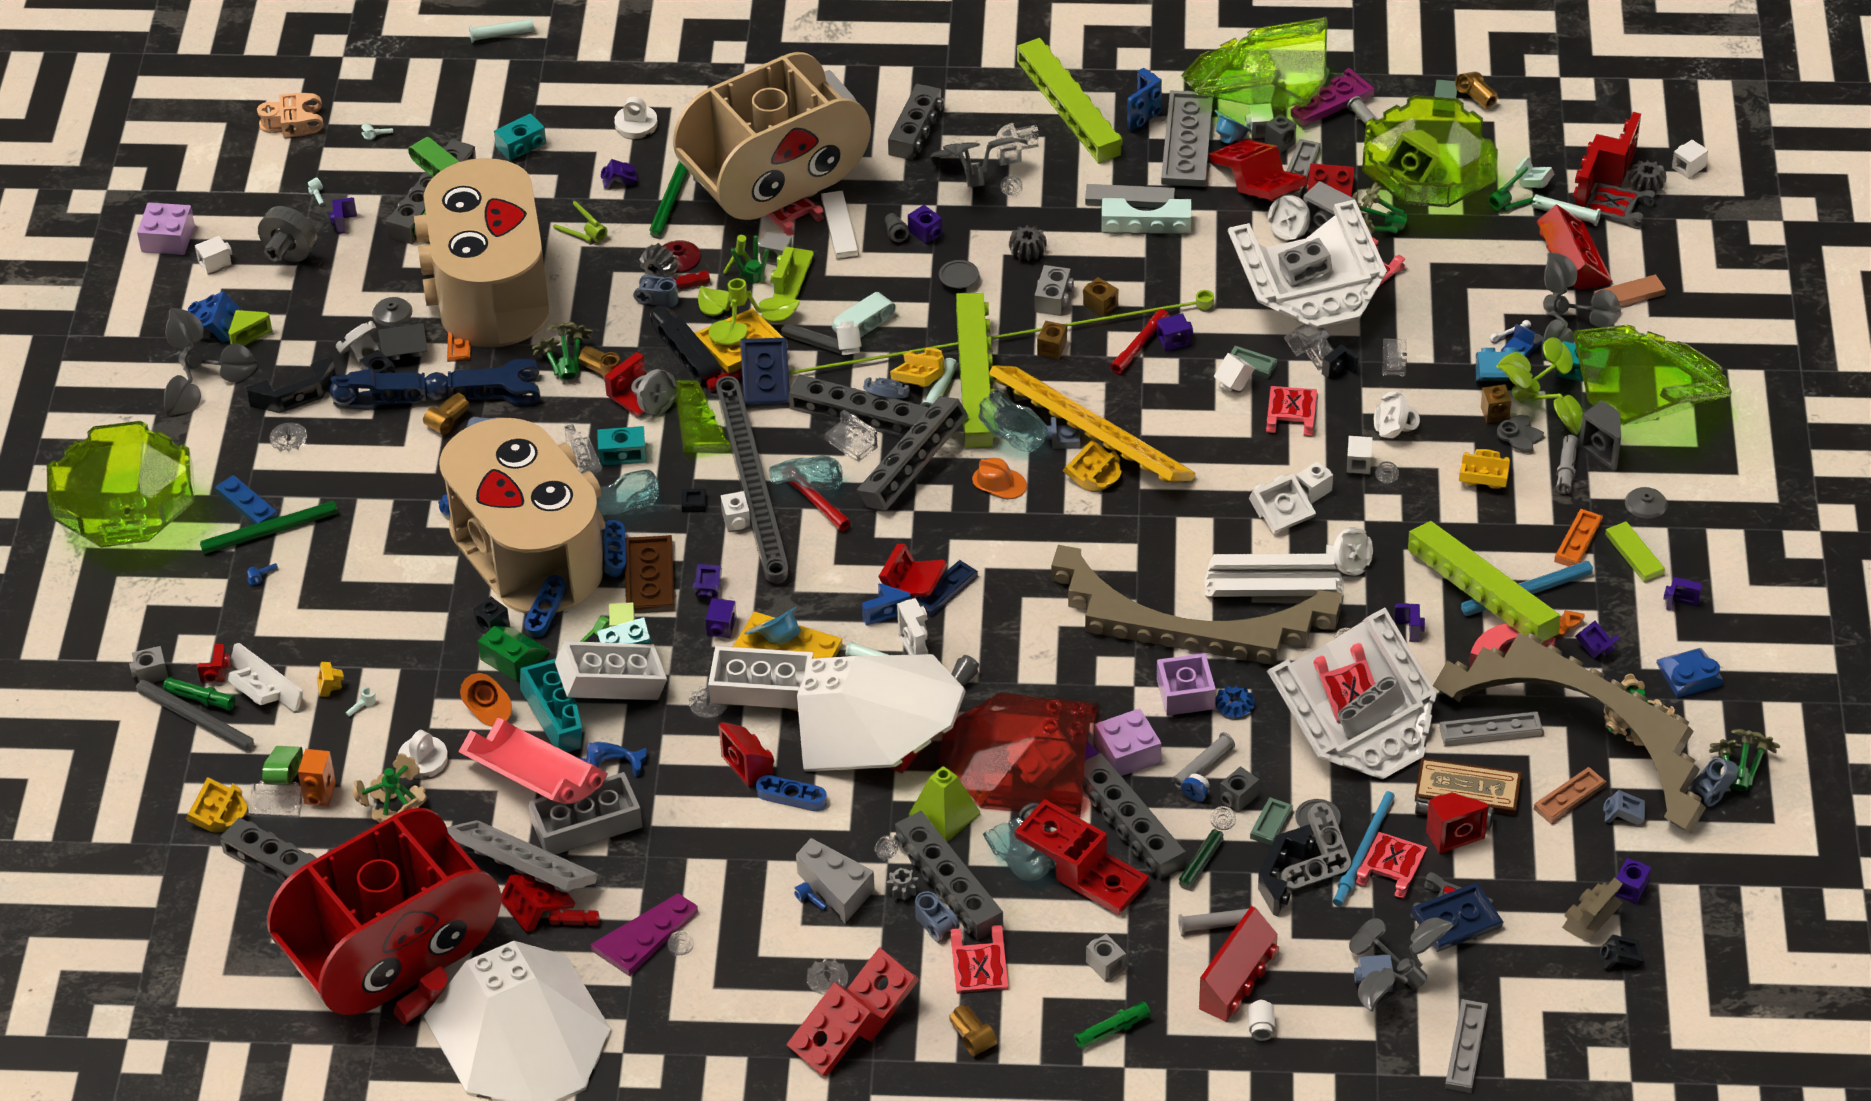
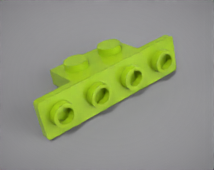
M785 246L782 255L778 256L776 270H773L771 273L770 281L774 284L772 298L797 299L813 259V251Z

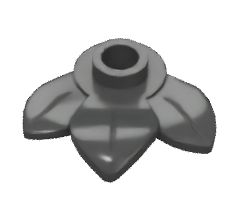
M1528 415L1514 416L1511 420L1503 421L1497 428V436L1501 440L1510 442L1514 448L1523 451L1532 450L1533 443L1538 442L1544 436V432L1529 426L1530 417Z

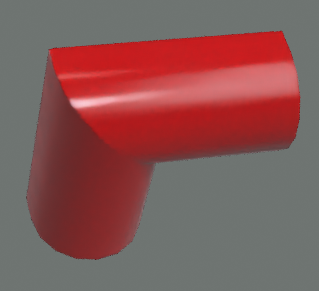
M442 966L437 967L422 977L416 990L396 1002L394 1014L403 1024L406 1025L431 1008L444 991L447 984V974Z

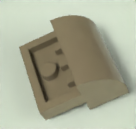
M1614 877L1608 885L1605 882L1602 885L1598 883L1592 891L1587 888L1579 898L1581 902L1577 907L1573 904L1564 915L1567 921L1562 928L1578 938H1592L1623 903L1615 897L1622 883Z

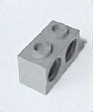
M1320 238L1307 241L1278 253L1280 270L1291 286L1332 270L1331 254Z
M1043 266L1034 295L1035 312L1062 315L1063 308L1068 307V291L1072 292L1074 278H1070L1069 268Z

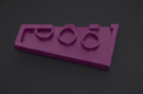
M1348 68L1344 71L1343 76H1337L1332 79L1329 86L1326 88L1322 86L1318 89L1315 96H1308L1291 109V117L1304 127L1347 108L1348 102L1355 96H1360L1362 101L1374 96V88Z
M678 893L590 944L591 951L630 976L698 913V906Z

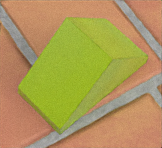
M236 310L228 332L230 343L245 346L272 332L270 315L267 312Z

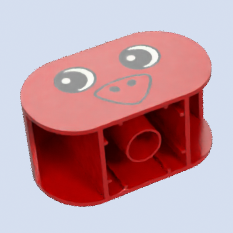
M412 808L393 815L292 873L283 882L271 901L267 915V928L273 941L324 1004L338 1014L354 1015L377 1008L418 984L422 977L437 967L442 966L444 969L469 954L486 937L494 925L501 907V891L493 877L481 871L448 833L446 824L437 813L426 808Z

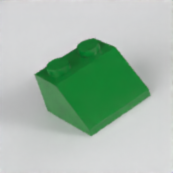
M494 626L478 640L481 661L516 682L520 680L521 668L537 664L549 653V649L510 627Z

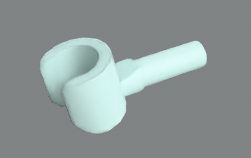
M369 123L362 125V129L365 132L361 134L369 141L373 140L376 135L393 134V128L374 129Z
M314 178L308 182V191L311 195L314 194L319 205L323 206L325 203L319 192L323 189V186L318 178Z
M363 688L361 690V699L346 712V715L350 717L363 706H373L376 700V693L374 692L369 695L370 688Z

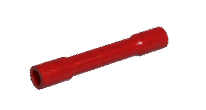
M1159 309L1130 345L1111 363L1110 368L1114 373L1121 374L1131 363L1133 357L1157 331V320L1169 317L1166 310Z
M788 467L784 470L783 478L808 498L826 515L827 519L840 531L848 529L851 523L850 520L820 495L793 467Z

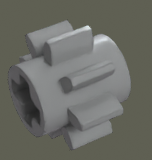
M899 868L894 873H889L890 880L887 881V890L892 891V898L906 900L911 895H916V888L919 887L918 878L913 877V870L909 871Z

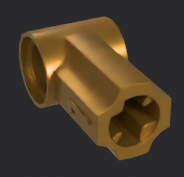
M1474 71L1462 73L1456 77V89L1461 93H1467L1484 109H1489L1496 103L1498 99L1497 93L1484 82L1481 73Z
M588 346L581 350L578 358L579 364L602 374L603 379L607 373L621 364L617 353H603Z
M454 394L438 408L435 406L430 407L424 414L423 423L440 434L446 435L452 429L454 421L470 408L469 402L462 394Z
M960 1005L949 1015V1021L962 1036L964 1045L972 1056L997 1044V1037L991 1026L987 1023L983 1025L969 1006Z

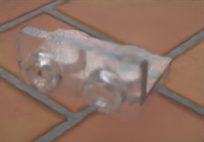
M843 410L840 412L841 421L825 433V440L857 462H860L878 448L877 431L874 427L861 421L856 415Z
M573 424L564 426L566 443L571 447L576 457L577 469L581 474L587 471L592 473L601 472V463L589 437L583 438L581 432L577 433Z
M260 781L259 784H252L249 814L253 816L300 818L303 796L301 786L296 782H292L289 786L264 785L263 781Z

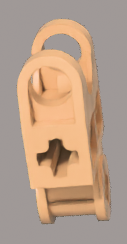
M313 93L279 95L280 102H265L257 108L258 115L261 118L259 122L260 129L269 133L282 131L283 138L310 135L319 132L323 128L322 117L318 114H313L321 109L322 101L318 95ZM309 101L317 102L316 105H306ZM312 121L319 122L316 126H310L307 123Z

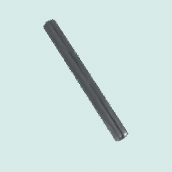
M142 679L137 683L138 693L237 747L250 751L255 743L252 737L149 681Z

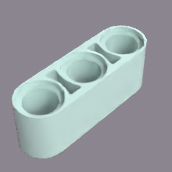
M875 292L837 316L833 321L832 329L836 332V328L840 327V322L854 321V325H859L861 338L889 320L896 311V305L881 293Z

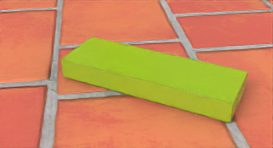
M1627 521L1606 529L1605 535L1643 582L1665 573V567Z

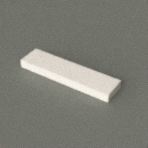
M843 191L821 194V201L836 259L858 256V249Z

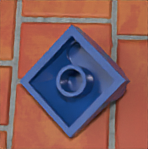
M1702 648L1663 657L1656 661L1676 698L1722 686L1723 678L1719 673L1720 665L1714 659L1709 658Z

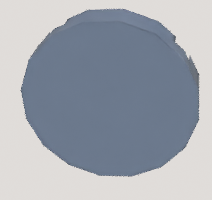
M871 377L864 380L863 389L872 394L890 398H906L909 395L910 388L908 385L902 387L903 384L899 381L880 377L876 378L875 381H871Z

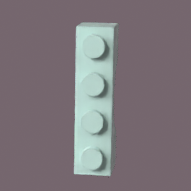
M1102 198V233L1191 234V199H1169L1159 209L1143 211L1131 207L1124 198Z

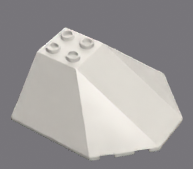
M1355 200L1334 204L1335 216L1306 239L1271 247H1264L1258 244L1250 223L1228 228V233L1258 303L1316 329L1360 319L1387 270ZM1320 238L1331 254L1332 270L1291 286L1280 270L1278 253L1307 241Z
M1386 608L1366 617L1363 622L1292 663L1287 659L1267 670L1318 758L1384 779L1424 757V744L1426 735L1429 733L1432 718L1431 710L1433 702H1435L1436 692ZM1360 643L1362 644L1374 682L1377 683L1388 676L1395 677L1403 691L1405 702L1374 727L1354 738H1349L1341 722H1336L1313 661L1316 657L1324 656L1329 672L1356 663L1351 655L1350 648L1354 644Z
M933 654L811 659L797 694L803 769L805 772L896 767L902 763L901 758L911 751L917 753L931 743L930 739L941 731L945 734L953 728L966 691Z
M517 941L509 942L467 960L424 1016L425 1021L466 1093L475 1097L478 1094L492 1098V1101H562L585 1091L591 1072L595 1069L601 1056L604 1042L608 1040L611 1032L609 1025L567 955Z

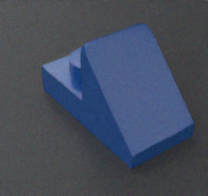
M1515 324L1514 337L1501 349V352H1505V348H1519V352H1524L1525 357L1528 358L1542 344L1544 336L1524 326Z
M879 583L878 598L862 603V616L865 625L897 617V604L911 600L909 592Z

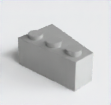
M812 838L796 854L798 875L811 886L816 894L819 893L826 900V904L840 915V919L845 924L875 890L873 870Z

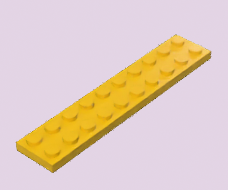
M992 366L989 374L996 378L995 381L998 384L1014 388L1013 392L1022 397L1027 396L1032 399V404L1049 409V414L1068 420L1067 424L1069 426L1083 429L1086 431L1085 435L1092 439H1100L1104 442L1103 446L1122 452L1121 456L1123 458L1137 461L1140 463L1139 467L1148 472L1154 471L1159 474L1158 478L1167 483H1171V481L1182 483V481L1193 480L1196 472L1023 370L1013 366Z

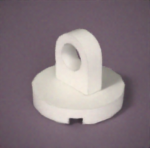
M639 97L627 98L624 108L618 111L615 116V129L626 138H644L646 134L650 133L651 135L658 127L657 114L653 109L646 106L643 99Z
M1293 195L1282 196L1271 205L1268 220L1271 222L1273 233L1284 240L1298 239L1309 228L1310 212L1306 203L1301 198Z
M369 321L368 324H361L344 337L346 341L343 344L341 341L336 344L337 350L340 354L351 350L358 361L364 358L362 356L363 349L379 350L371 338L377 327L373 321Z
M1388 392L1381 398L1383 401L1381 405H1377L1374 414V427L1381 437L1394 438L1401 431H1411L1418 427L1420 422L1418 412L1414 408L1408 407L1407 399L1403 394ZM1408 416L1410 418V425L1406 423Z
M1356 527L1346 528L1338 535L1334 545H1326V554H1333L1334 562L1343 574L1354 576L1362 574L1365 571L1363 569L1366 565L1369 566L1372 560V541L1370 537H1367L1365 534L1367 532L1364 529Z
M418 730L411 739L401 746L398 754L403 753L407 757L415 759V764L420 768V772L414 776L416 779H423V776L428 775L429 778L436 776L443 771L448 762V752L445 744L440 739L432 737L431 734L423 730Z

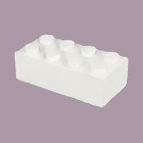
M563 641L555 660L567 697L658 700L667 681L654 644Z
M715 646L708 683L710 702L798 709L797 694L811 659H814L813 652Z

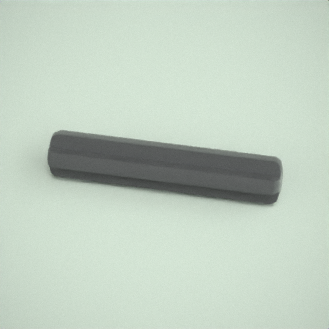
M785 323L782 327V335L835 353H842L839 350L837 338L789 323Z

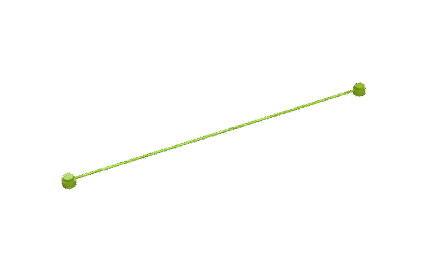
M1200 290L1197 292L1196 301L1066 323L1065 325L1068 327L1156 312L1159 309L1167 310L1190 305H1197L1200 310L1205 311L1213 306L1214 294L1209 290ZM1042 328L991 336V340L1039 332ZM958 342L927 348L941 349L946 347L958 346ZM925 348L909 351H914V353L925 351ZM909 351L822 365L817 367H810L788 372L790 375L830 367L854 364L859 362L883 359L888 357L900 356Z

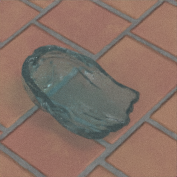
M998 389L992 391L980 403L979 419L988 428L991 434L1005 439L1017 450L1031 452L1039 448L1045 441L1048 429L1039 416L1030 408L1011 402Z
M830 456L795 458L775 464L769 468L770 479L774 485L788 481H797L809 489L836 490L840 489L843 482L842 465L838 460Z
M648 469L626 473L613 484L600 486L602 495L597 498V507L602 515H618L630 509L649 506L659 496L658 479Z
M1021 818L1010 820L1008 824L1004 822L990 829L989 832L983 833L993 854L1002 861H1006L1013 873L1019 878L1026 881H1036L1050 871L1053 862L1052 858L1015 838V830L1023 823Z

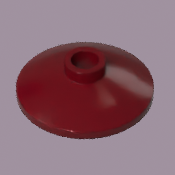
M675 240L662 245V247L667 246L669 251H673V256L678 258L677 264L679 266L675 273L689 271L700 262L701 253L699 248L689 241Z

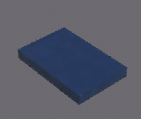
M786 338L740 339L745 406L790 405Z
M1477 882L1413 906L1410 911L1419 925L1430 918H1440L1450 921L1454 925L1433 944L1437 952L1501 928L1504 923Z

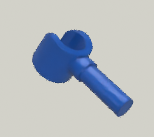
M274 563L261 569L250 567L247 571L249 584L251 586L260 584L262 581L261 576L277 569L278 566Z
M802 883L795 887L794 895L799 901L808 898L823 911L827 908V905L813 894L812 888L808 883Z

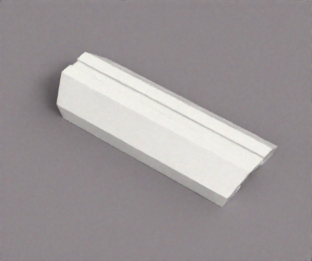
M1214 554L1209 562L1204 579L1205 596L1211 597L1314 596L1318 590L1344 595L1343 577L1334 562L1333 554Z

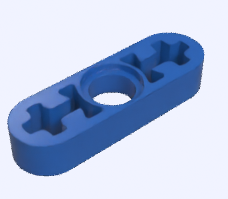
M608 520L605 522V529L602 531L603 570L606 574L613 577L622 575L626 565L625 526L620 521ZM612 531H615L616 536H612ZM608 546H616L620 550H611ZM612 560H616V566L613 565Z
M552 575L544 581L524 621L526 633L530 637L539 638L547 632L566 594L565 580L561 576ZM556 585H559V587H556V588L554 589V591H553V596H552V595H551V594H552L551 587L554 588ZM548 602L552 604V607L548 610L539 609L542 603ZM538 617H540V626L537 625L535 628H532V625L535 626L538 622Z
M771 775L762 776L756 782L757 795L762 800L810 811H820L827 805L826 791L820 786ZM788 790H796L798 792L793 797L785 795Z

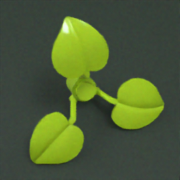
M740 278L729 281L728 291L701 286L698 295L699 308L706 315L717 316L722 314L724 310L729 311L732 308L731 322L726 320L717 321L709 328L710 339L716 344L726 346L739 343L740 339H744L747 335L746 325L736 323L737 306L744 305L747 298H749L758 313H762V318L769 322H782L790 318L799 306L800 301L790 298H767L760 301L758 306L752 297L751 291H747L745 280Z
M1551 337L1547 339L1543 344V351L1546 359L1552 364L1533 379V375L1530 373V362L1523 354L1513 352L1503 357L1496 367L1502 370L1515 384L1512 388V394L1516 401L1522 403L1528 399L1534 402L1539 399L1556 398L1554 400V408L1558 416L1574 436L1578 435L1581 429L1583 410L1575 398L1571 395L1563 397L1561 394L1537 395L1540 390L1538 380L1555 367L1563 375L1571 371L1573 358L1567 346L1557 338Z

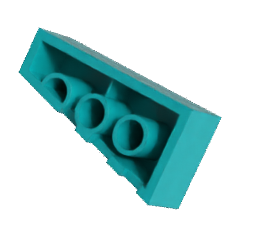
M556 658L521 668L520 690L551 744L565 752L581 749L582 725L575 698L567 697L555 664Z

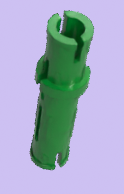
M172 677L166 678L163 685V690L169 693L203 702L208 707L213 705L230 711L235 704L234 695L218 692L213 687L204 688L173 679Z
M1142 1001L1125 1011L1121 1009L1116 1012L1117 1015L1097 1023L1080 1033L1074 1034L1078 1047L1083 1050L1085 1047L1122 1029H1130L1132 1024L1151 1016L1148 1005Z

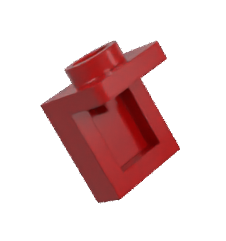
M214 644L212 663H198L197 669L200 682H225L226 669L231 667L230 654H226L224 644Z

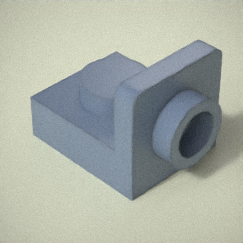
M1051 417V426H1047V440H1052V449L1080 448L1079 429L1069 425L1056 426V417Z
M1618 790L1604 803L1605 822L1610 824L1618 816L1640 825L1645 818V801Z

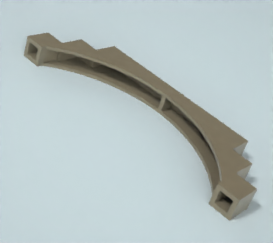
M1058 545L1051 565V582L1070 585L1068 589V607L1087 610L1085 615V632L1263 664H1277L1282 644L1306 648L1311 627L1335 631L1341 611V593L1318 590L1316 595L1306 601L1267 616L1233 621L1187 619L1150 609L1123 596L1100 579L1081 556L1080 548Z
M1519 632L1506 655L1495 647H1492L1491 650L1482 647L1471 668L1459 661L1453 664L1447 660L1433 687L1457 702H1460L1462 697L1494 686L1514 683H1542L1578 691L1609 707L1630 725L1652 757L1665 795L1667 812L1664 818L1689 833L1693 831L1706 807L1700 803L1702 798L1691 791H1688L1686 794L1700 770L1694 764L1696 760L1682 752L1694 732L1688 726V720L1677 714L1675 718L1666 714L1668 709L1658 703H1654L1653 706L1646 703L1647 698L1636 691H1633L1632 694L1624 691L1626 686L1614 679L1611 682L1603 679L1604 674L1592 667L1589 671L1581 667L1583 662L1572 656L1569 659L1561 656L1562 651L1551 644L1548 647L1541 645V639L1531 633L1525 636Z

